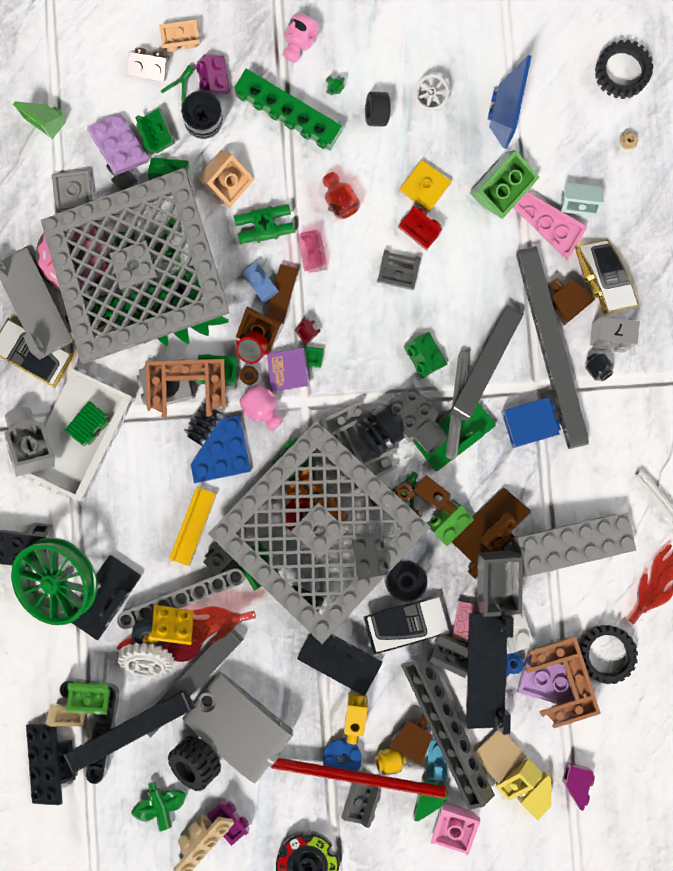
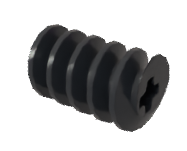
M201 403L204 410L197 409V413L200 416L192 417L195 423H188L191 430L184 429L187 437L201 446L203 444L200 439L207 440L204 433L211 434V430L208 427L216 426L213 420H220L217 413L222 414L214 409L211 411L213 415L206 417V403Z

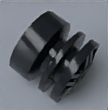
M201 90L192 92L185 98L182 103L181 113L185 128L190 135L198 139H208L215 136L220 131L223 122L219 100L210 92ZM203 115H205L206 118H204L203 121H200V118H202Z
M382 406L371 413L374 420L373 423L366 418L363 419L366 428L359 422L355 425L364 445L378 458L382 455L379 446L386 452L389 450L386 444L387 440L395 446L405 438L397 423Z

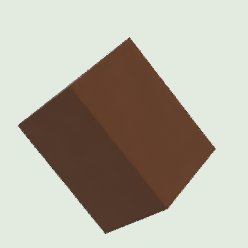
M247 306L236 337L241 339L248 332H258L267 339V351L270 353L283 329L282 323Z

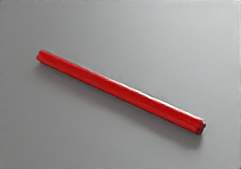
M278 758L271 766L272 769L443 799L446 797L447 791L445 786Z

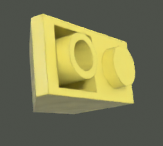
M545 771L541 774L535 787L519 795L520 797L518 798L521 805L537 821L551 807V777Z

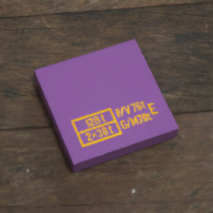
M304 348L267 355L272 392L310 386Z

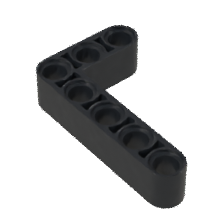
M70 678L61 684L59 688L60 694L68 699L69 692L66 687L68 683L83 681L86 684H94L97 681ZM105 683L113 692V698L109 699L108 705L110 718H105L102 714H95L91 739L99 735V729L108 731L115 726L120 690L115 684ZM110 754L87 766L86 779L89 783L98 784L106 776ZM98 769L101 772V777L94 776L92 770Z

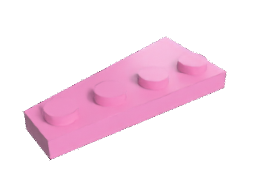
M529 192L513 207L566 260L570 258L587 229V226Z

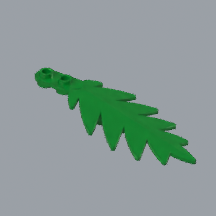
M173 283L168 285L167 288L171 289ZM149 284L146 293L152 295L155 285ZM162 289L157 298L164 301L169 292ZM191 290L188 298L194 300L198 291ZM135 291L127 299L134 302L138 292ZM99 296L97 300L104 303L106 297ZM143 296L139 305L146 308L150 298ZM84 297L85 301L89 303L90 299ZM112 298L109 306L116 308L120 299ZM176 298L169 304L176 307L180 298ZM155 301L151 311L158 314L162 304ZM185 301L182 307L190 305L191 303ZM125 302L121 311L128 314L132 305ZM95 303L91 312L97 315L101 305ZM167 307L164 313L170 312L172 309ZM107 308L103 316L111 318L114 311ZM137 308L132 317L139 320L144 311ZM119 314L114 323L121 326L125 317ZM148 314L146 320L155 316ZM220 316L190 328L204 336H209L208 326L226 324L229 320ZM130 320L128 326L135 324L136 322ZM188 328L173 333L181 341L189 344ZM167 335L157 338L164 346L167 347L169 345Z

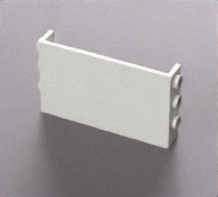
M76 366L75 369L69 367L68 371L71 374L45 424L55 456V467L24 474L22 478L31 482L33 480L39 481V486L47 490L53 488L57 490L56 494L64 498L70 496L78 501L85 502L135 398L121 392V387L110 383L109 386L104 384V379L93 375L92 378L87 376V371ZM91 401L110 416L108 418L109 423L103 430H98L95 434L97 437L91 445L83 446L64 430L85 404Z

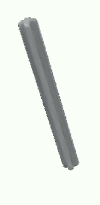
M460 351L458 354L452 407L466 383L469 362L468 352ZM452 414L446 450V458L456 459L462 420Z

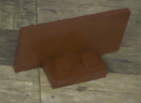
M503 488L451 543L473 564L478 566V552H492L531 511L506 488Z

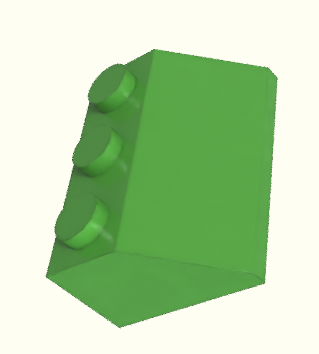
M516 150L508 151L471 190L470 194L482 207L503 219L536 183L540 176Z

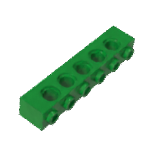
M247 68L234 86L238 99L243 102H250L256 110L265 111L271 119L275 121L280 120L288 129H295L300 132L303 138L315 141L316 145L324 150L327 148L331 151L342 133V125ZM253 90L260 91L257 95L251 94ZM270 99L276 100L274 104L267 103ZM291 109L292 112L289 114L283 113V110ZM301 118H306L308 122L302 124L299 122V120ZM316 128L324 129L322 133H317L314 130Z

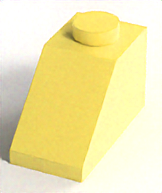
M528 758L518 765L500 784L497 783L495 787L510 801L533 789L542 771Z

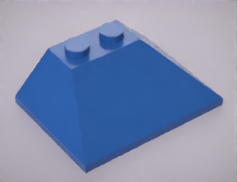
M527 55L499 84L497 91L493 90L491 102H494L493 109H489L487 120H490L489 128L503 149L508 148L517 129L531 55Z

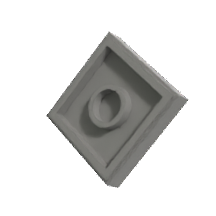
M89 169L51 174L57 213L94 201Z

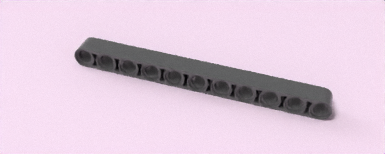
M536 246L516 250L520 273L568 449L588 445V434L538 249Z

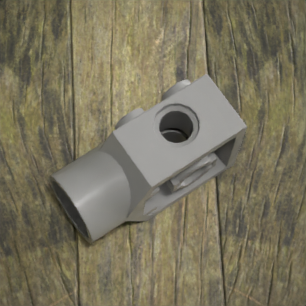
M19 407L5 414V421L8 430L4 432L5 444L16 477L55 467V456L44 423L36 422L32 410L28 407Z

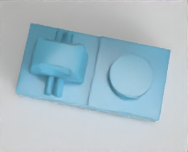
M431 739L427 754L426 779L447 781V762L436 739Z

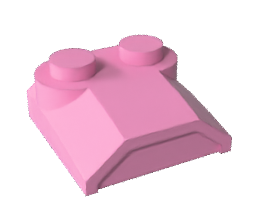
M453 804L442 805L430 843L469 855L481 822L480 817L471 810Z

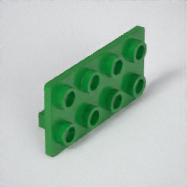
M479 402L468 422L461 420L457 456L496 426ZM451 413L438 422L447 435L449 434ZM448 439L430 454L417 441L413 442L436 472L453 460L446 458Z

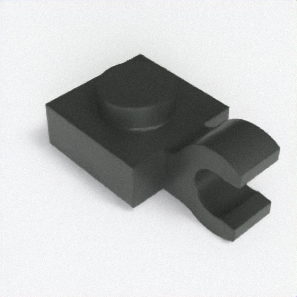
M106 165L107 170L114 176L111 181L121 191L138 183V180L129 171L115 176L109 165Z

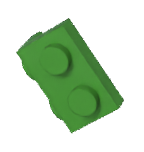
M454 499L451 501L458 505L452 515L442 509L427 523L431 527L430 530L446 546L474 520L464 507Z
M74 681V683H68L69 694L66 706L68 713L107 714L110 698L108 685L103 682L86 684L83 681Z

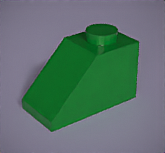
M421 778L423 783L445 786L443 782ZM448 790L444 799L418 794L413 811L414 821L419 822L441 808L443 801H447Z

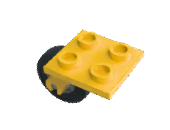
M154 605V612L150 619H143L134 624L132 640L138 644L146 643L154 644L155 646H161L165 642L191 645L194 610Z

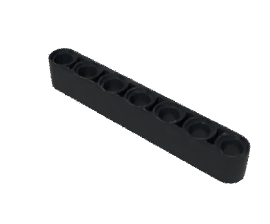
M187 689L70 750L63 756L71 772L75 773L190 712L195 708V705Z

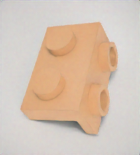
M197 19L159 24L162 49L167 48V52L177 51L178 46L192 49L197 48L196 44H200Z

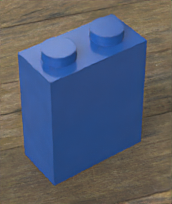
M549 397L501 412L512 449L560 434V423L558 420H555L553 414L555 407L553 402L549 401Z

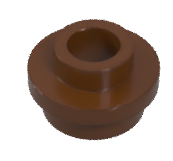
M246 366L242 368L239 376L244 384L253 385L257 382L259 374L256 368ZM249 372L253 374L251 379L246 378V374Z

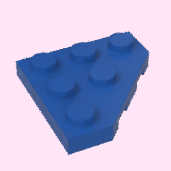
M239 415L220 419L190 464L194 483L251 472Z

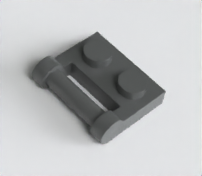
M384 249L377 283L414 291L421 257H408L390 253V250ZM391 260L413 265V269L387 264V261Z

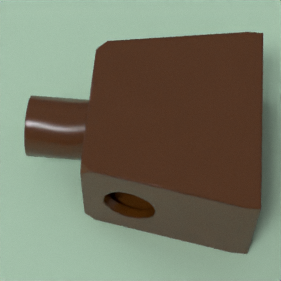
M555 278L549 284L550 288L555 292L551 297L553 308L564 326L596 300L574 280L569 281L564 286L558 278Z
M427 475L424 476L414 489L417 497L438 512L444 509L452 515L458 505L450 500L451 494ZM440 495L442 500L436 501L434 497Z
M421 713L417 722L407 718L388 740L390 747L420 766L433 736L426 729L429 724L424 714Z

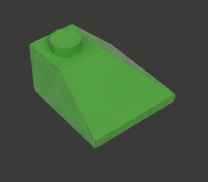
M17 101L13 103V106L23 119L52 140L66 123L62 116L63 113L56 107L52 109L47 104Z

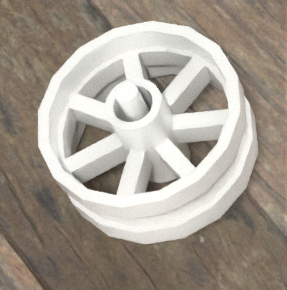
M438 75L424 76L416 85V100L425 109H440L449 100V85L445 79ZM433 78L441 80L435 88L433 86ZM427 79L430 80V88L422 84ZM444 83L446 92H439V87ZM420 87L427 90V93L419 96ZM438 95H446L442 103L437 98ZM429 96L427 105L423 104L420 99ZM432 98L435 99L438 106L430 107Z

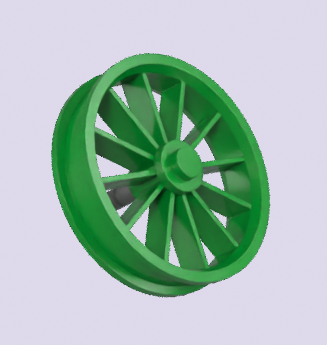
M55 537L40 539L22 550L12 565L11 582L18 601L30 615L43 623L57 626L72 623L85 613L95 601L98 589L95 570L88 557L69 541ZM44 549H50V561ZM32 551H35L39 562L30 555ZM59 554H61L66 560L58 570ZM26 564L35 572L27 571ZM80 576L82 584L70 582L67 579ZM27 579L38 581L40 584L30 587ZM42 588L44 593L38 600L32 591ZM73 591L84 593L83 600ZM48 594L50 595V608L43 604ZM58 601L64 613L58 612ZM69 601L78 608L77 611H73Z

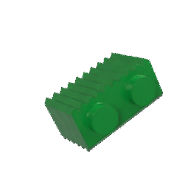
M88 401L64 431L81 445H91L97 437L95 434L98 430H103L108 425V418L110 416L94 403Z

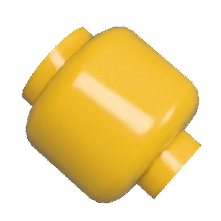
M393 748L380 750L378 756L375 757L377 770L385 776L400 773L403 765L406 764L405 756Z

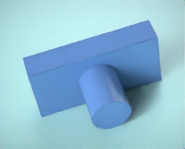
M257 261L242 271V274L263 303L279 292Z

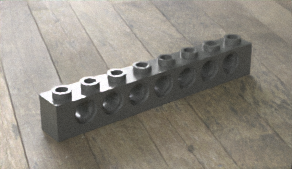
M428 652L415 655L401 664V667L468 809L484 807L495 796L434 664L429 662L430 656Z

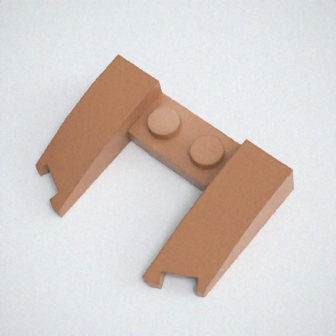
M224 359L145 362L147 411L150 412L152 408L161 412V417L167 418V381L205 380L206 417L213 415L211 411L220 406L223 409L226 408Z
M571 636L528 651V654H531L532 657L530 667L526 666V673L563 663L574 699L539 711L542 717L547 715L554 722L552 724L553 728L601 714L576 637Z

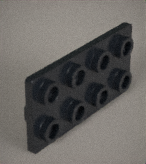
M113 555L108 556L96 574L98 589L93 605L72 622L73 625L96 640L101 638L142 577L141 574ZM74 606L73 611L75 612L78 610L76 606Z
M310 633L297 657L299 661L362 696L366 695L382 665L381 660L334 634H331L321 644Z
M27 724L26 737L32 804L62 805L61 784L76 779L75 773L71 772L63 756L73 749V740L58 742L57 726Z

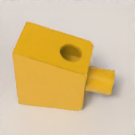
M348 693L344 734L347 735V743L358 744L359 736H364L368 711L367 696Z

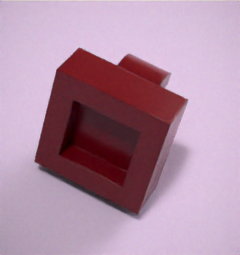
M306 319L295 329L304 345L310 343L321 331L320 329L315 330L312 325L315 321Z

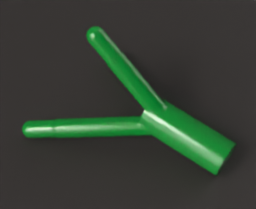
M191 65L187 66L179 79L161 90V93H164L182 83L181 108L186 97V81L194 71Z

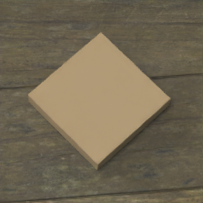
M498 729L474 750L480 764L498 784L527 758L510 737L503 735Z

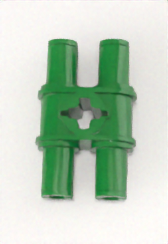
M289 203L274 207L268 205L258 209L251 208L250 212L233 215L236 226L249 223L255 224L254 230L237 233L239 244L254 241L261 243V241L270 239L277 240L279 236L295 233L293 222L276 225L273 222L275 218L291 215ZM262 218H264V220L267 223L266 230H264L263 226L261 225L263 221Z

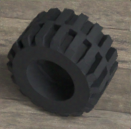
M189 735L185 737L169 752L168 764L171 771L183 785L194 791L204 790L221 772V763L216 752L208 743L197 736Z

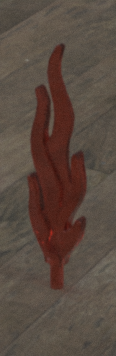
M671 544L666 545L654 558L648 584V574L644 573L641 576L637 589L636 609L628 619L630 623L635 624L642 613L665 604L673 596V584L664 591L665 586L673 580V552L663 561L664 556L672 547Z
M217 606L194 610L193 615H210V617L204 620L193 619L191 645L179 643L175 644L173 648L196 647L215 632L217 634L210 642H218L225 638L242 621L255 619L256 613L255 611L240 614L239 612H232ZM130 637L120 643L117 649L120 650L128 644H135V642Z

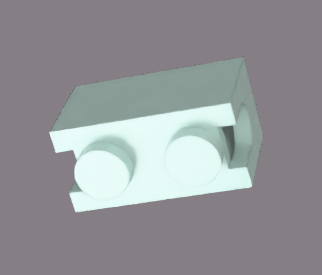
M565 182L564 193L561 195V212L599 217L604 203L603 187Z

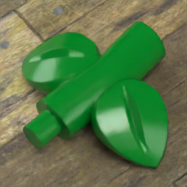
M153 781L148 783L150 791L147 794L149 799H143L138 802L132 809L131 814L143 822H148L156 817L159 831H164L172 827L169 812L177 811L182 807L186 794L178 789H171L163 794L161 788H157L156 782Z

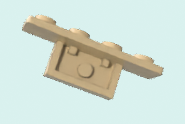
M200 814L178 840L183 858L173 868V871H193L224 834L228 832L234 824L233 819L218 817L210 825L207 815Z

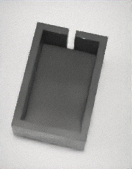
M516 550L478 552V610L484 617L501 616V611L504 615L522 614L523 557Z

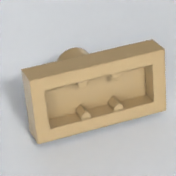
M50 704L46 720L47 725L83 727L86 713H68L66 711L67 705Z

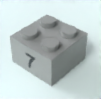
M600 317L592 323L590 346H595L597 350L613 348L615 352H626V350L638 344L640 321Z

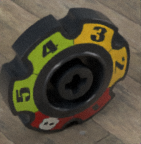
M301 831L288 837L283 842L285 851H279L276 858V871H339L337 851L330 850L332 842L326 836L312 831L310 836H305L304 832ZM311 862V865L304 867V863Z

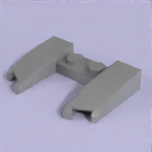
M363 400L318 422L376 477L379 478L397 468V465H392V454L397 453L396 447L383 453L379 458L375 457L365 463L360 458L347 429L355 426L358 422H363L364 418L369 419L372 417L371 413L375 409L369 412L361 406L364 402Z

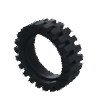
M619 40L617 43L615 41L605 48L598 58L595 67V78L598 79V86L602 85L601 90L603 92L607 90V95L613 94V98L621 96V99H625L626 97L636 96L646 87L651 79L654 67L651 64L652 57H648L649 51H644L643 45L639 47L636 41L632 44L631 40H626L625 42ZM625 53L638 61L642 74L635 84L622 86L615 83L609 77L606 65L613 55Z
M601 625L593 627V629L587 631L586 635L582 636L583 639L579 642V648L589 677L600 683L617 684L619 681L622 682L626 677L632 675L631 671L635 670V663L637 664L638 659H636L638 651L636 650V643L633 642V638L627 632L616 626ZM604 635L617 637L623 643L626 650V659L623 666L612 673L597 671L589 659V650L592 643Z

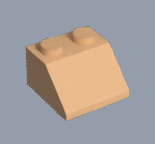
M220 150L197 177L212 194L228 207H231L254 181V178L238 160L224 150Z

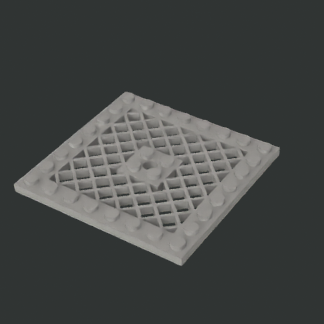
M184 168L41 219L82 364L230 313L188 175ZM165 200L171 202L167 211L161 209ZM147 206L153 209L149 217L142 215ZM140 207L137 212L134 211V210H132V209H135V208ZM175 207L177 209L178 216L172 214ZM158 212L165 215L161 223L154 220ZM128 213L135 215L131 224L125 222ZM170 217L177 220L173 229L166 226ZM140 218L147 221L143 230L136 227ZM111 219L117 222L113 231L107 228ZM152 224L158 226L155 235L148 233ZM122 225L129 227L125 236L118 233ZM181 225H182V229H183L184 234L178 232V229L180 228ZM93 226L99 228L95 237L89 235ZM85 227L84 231L79 230V228ZM134 230L140 233L136 242L130 239ZM163 230L171 232L166 241L160 238ZM104 231L111 234L107 242L100 240ZM75 232L81 234L77 243L71 241ZM175 235L182 238L178 247L171 244ZM145 236L152 238L149 245L146 240L143 241ZM116 237L122 239L118 248L112 246ZM86 238L93 240L89 249L82 246ZM157 241L164 244L160 253L153 250ZM128 242L133 244L125 248ZM186 242L189 248V252L183 249ZM98 243L104 245L100 255L94 252ZM69 244L75 246L72 253ZM169 247L176 250L172 259L165 256ZM80 249L86 252L82 261L76 259ZM109 249L114 250V252L109 253L111 260L105 258ZM181 253L188 256L184 264L177 262ZM151 254L158 256L155 263ZM92 255L98 258L94 267L87 264ZM163 259L170 262L165 271L158 268ZM103 261L109 263L106 272L99 270ZM137 261V269L130 270V264ZM191 261H193L195 270L189 268ZM74 262L80 264L77 270ZM174 265L181 268L177 277L170 274ZM85 267L91 269L87 279L81 276ZM113 269L115 271L116 278L111 276ZM186 270L193 273L189 283L182 280ZM157 272L163 274L159 283L153 281L158 279ZM97 273L103 275L99 285L92 282ZM168 277L175 280L171 289L164 286ZM108 278L115 281L111 290L104 288ZM197 278L201 288L194 285ZM80 280L85 282L83 287H81ZM180 283L187 286L183 295L175 292ZM143 284L141 289L135 288V286ZM149 284L157 286L153 295L146 293ZM90 285L96 287L92 297L86 294ZM118 287L124 291L122 296L116 294ZM162 289L169 292L164 301L157 298ZM191 289L199 292L195 300L188 298ZM131 290L138 292L134 302L127 299ZM102 291L109 293L104 303L97 300ZM173 295L180 298L176 307L169 304ZM114 296L120 299L116 308L109 306ZM143 296L150 298L146 308L139 305ZM84 297L90 299V302L88 303V305H86V301H85V298H84ZM155 301L162 304L158 314L151 311ZM185 301L191 303L190 305L182 307ZM125 302L132 305L128 314L121 311ZM95 303L102 305L97 315L91 312ZM167 307L172 309V311L164 313ZM107 308L114 311L109 321L102 318ZM137 308L144 311L139 320L132 317ZM119 314L125 317L121 326L114 324ZM148 314L155 316L146 320ZM90 315L95 317L93 324L91 322ZM130 320L136 322L135 324L128 326ZM100 321L107 323L103 333L96 330ZM112 326L118 329L110 332Z
M315 421L214 526L208 535L323 644L385 577L377 576L359 580L353 549H342V539L353 538L355 540L356 538L381 535L383 540L384 537H394L385 547V555L389 563L388 572H390L431 527L321 424ZM316 449H318L321 453L314 452L316 451ZM312 457H323V467H312ZM309 458V467H300ZM326 458L335 466H326ZM323 470V480L312 481V471ZM326 470H337V480H326ZM298 471H309V481H299ZM340 471L350 480H340ZM295 473L296 481H287ZM351 483V493L340 494V484ZM310 484V495H299V485ZM313 484H323L324 494H313ZM326 484H337L338 494H327ZM354 484L364 493H354ZM285 485H296V495H285ZM282 486V495L273 496ZM338 497V508H327V498ZM341 497H352V507H341ZM354 497H365L366 507H355ZM368 497L378 506L369 507ZM310 498V508L299 509V499ZM313 498H324V507L318 503L313 508ZM272 499H282V509L272 510ZM285 499H296V509H286ZM268 501V510H259ZM366 510V521H355V511ZM369 510H380V520L369 521ZM328 511H338V521ZM341 511H352V521H341ZM383 511L393 520H383ZM296 512L297 523H286V513ZM299 512H309V513L300 521V514H299ZM268 513L269 524H258V514ZM272 513H282L283 523H272ZM255 514V524H246ZM394 523V534H384L383 524ZM355 524H366L367 535H356ZM369 524H380L381 534L370 535ZM397 524L402 528L399 533H397ZM317 525L325 528V533L322 536H316L313 532ZM343 525H352L353 535H343L347 531ZM287 526H296L291 531L296 537H286ZM255 527V538H245L244 528ZM258 527H269V538H258ZM272 527H283V537H272ZM240 529L241 538L236 534ZM339 539V549L329 550ZM286 540H297V551H286ZM300 540L310 550L300 551ZM255 541V551L246 542ZM258 541H269V552H259ZM272 541H283V551H273ZM353 552L354 563H342V553ZM328 553H339L340 564H329ZM283 554V565L273 566V555ZM287 554H297L298 565H287ZM300 554H311L312 564L301 565ZM314 554L319 558L325 554L326 564H315ZM259 555H269V565ZM354 566V577L343 578V567ZM315 567H326V578H315ZM329 567H340V578H329ZM284 568V579L274 569ZM287 568H298V579H287ZM301 568H312V579H301ZM354 580L343 592V581ZM326 581V592L315 593V582ZM329 581H340V592H329ZM287 582H298V592ZM301 582H312V593H301ZM326 595L327 607H316L315 596ZM329 595H340L330 605ZM302 596H312L313 607ZM316 610H326V611L321 615V614H320L318 611H316Z

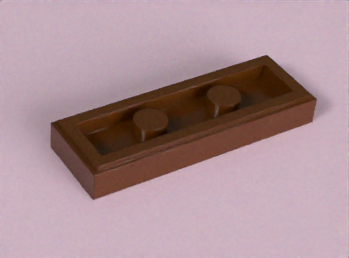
M282 264L279 266L275 281V287L279 292L270 299L266 316L282 324L285 322L298 268Z

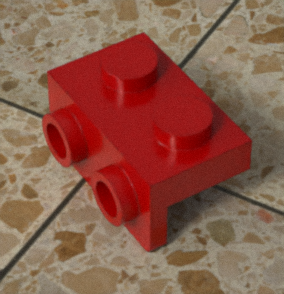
M412 206L410 212L398 225V228L427 251L441 235L443 229L438 221L428 218L422 208Z

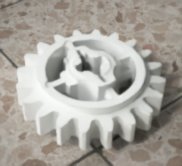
M146 643L128 644V647H123L120 650L118 663L120 667L125 668L124 671H129L131 674L143 677L163 676L164 673L169 674V671H172L174 660L172 653H168V650H163L161 646L158 647L154 644Z

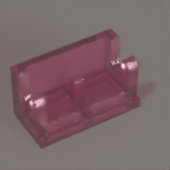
M316 229L297 234L304 271L314 273L328 270L321 233Z

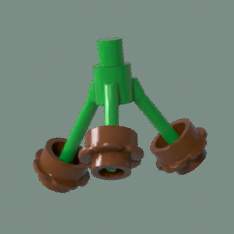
M411 472L405 481L390 490L395 492L403 501L410 500V508L421 517L420 510L414 509V489L418 474ZM369 498L373 507L378 506L373 500Z

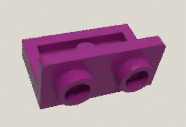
M204 54L196 64L200 80V90L208 91L212 94H228L230 92L225 56Z
M224 798L206 815L212 824L218 817L233 819L234 824L223 836L232 846L243 835L246 836L249 833L250 824L244 816L240 817L238 815L235 805L230 800L227 802Z

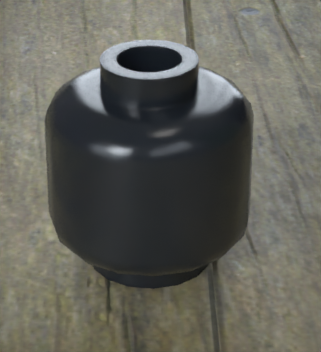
M593 353L587 358L588 362L585 369L595 381L601 380L603 382L613 375L614 364L605 353Z

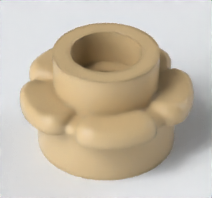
M631 131L625 132L620 137V145L623 149H634L638 145V136Z

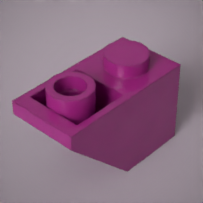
M567 762L562 782L575 805L584 811L585 806H588L590 794H588L590 786L592 787L595 781L594 772L588 767Z

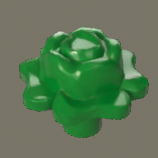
M331 75L326 78L328 83L326 93L330 95L340 94L342 89H344L345 78L340 75L336 78H333Z

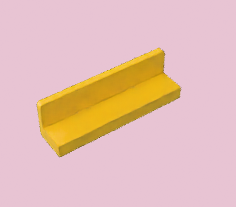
M196 487L169 557L170 561L190 566L217 494Z

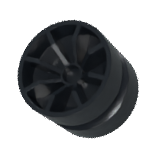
M400 560L391 569L389 574L384 577V583L387 591L396 600L413 602L424 594L427 588V576L424 569L417 563L410 560Z

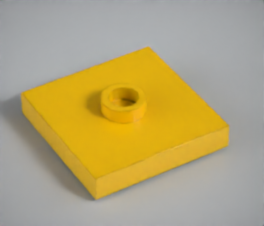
M421 160L399 191L430 213L452 181Z

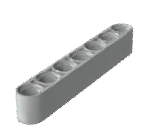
M241 568L228 570L124 611L117 617V624L121 629H130L136 622L150 619L154 612V605L159 606L161 600H165L168 603V607L183 608L239 586L245 581L246 576ZM237 571L241 574L240 582H234L231 579L233 572ZM215 579L222 580V589H216L213 586ZM197 586H202L205 589L203 596H198L195 593ZM179 593L186 595L187 600L183 604L177 600ZM143 607L148 608L150 611L148 618L143 617L141 614ZM124 615L131 617L132 622L130 625H126L123 622Z

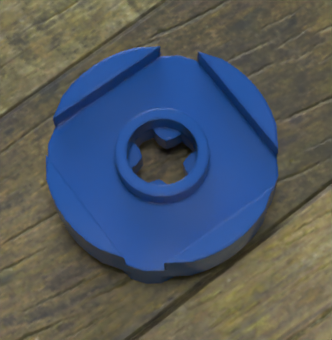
M347 738L332 740L324 749V766L358 771L361 766L362 759L357 744L347 743ZM345 753L347 761L339 763L337 755Z

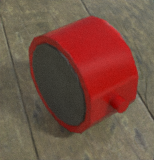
M248 332L239 341H236L237 355L245 363H257L265 355L269 354L267 351V339L258 332Z

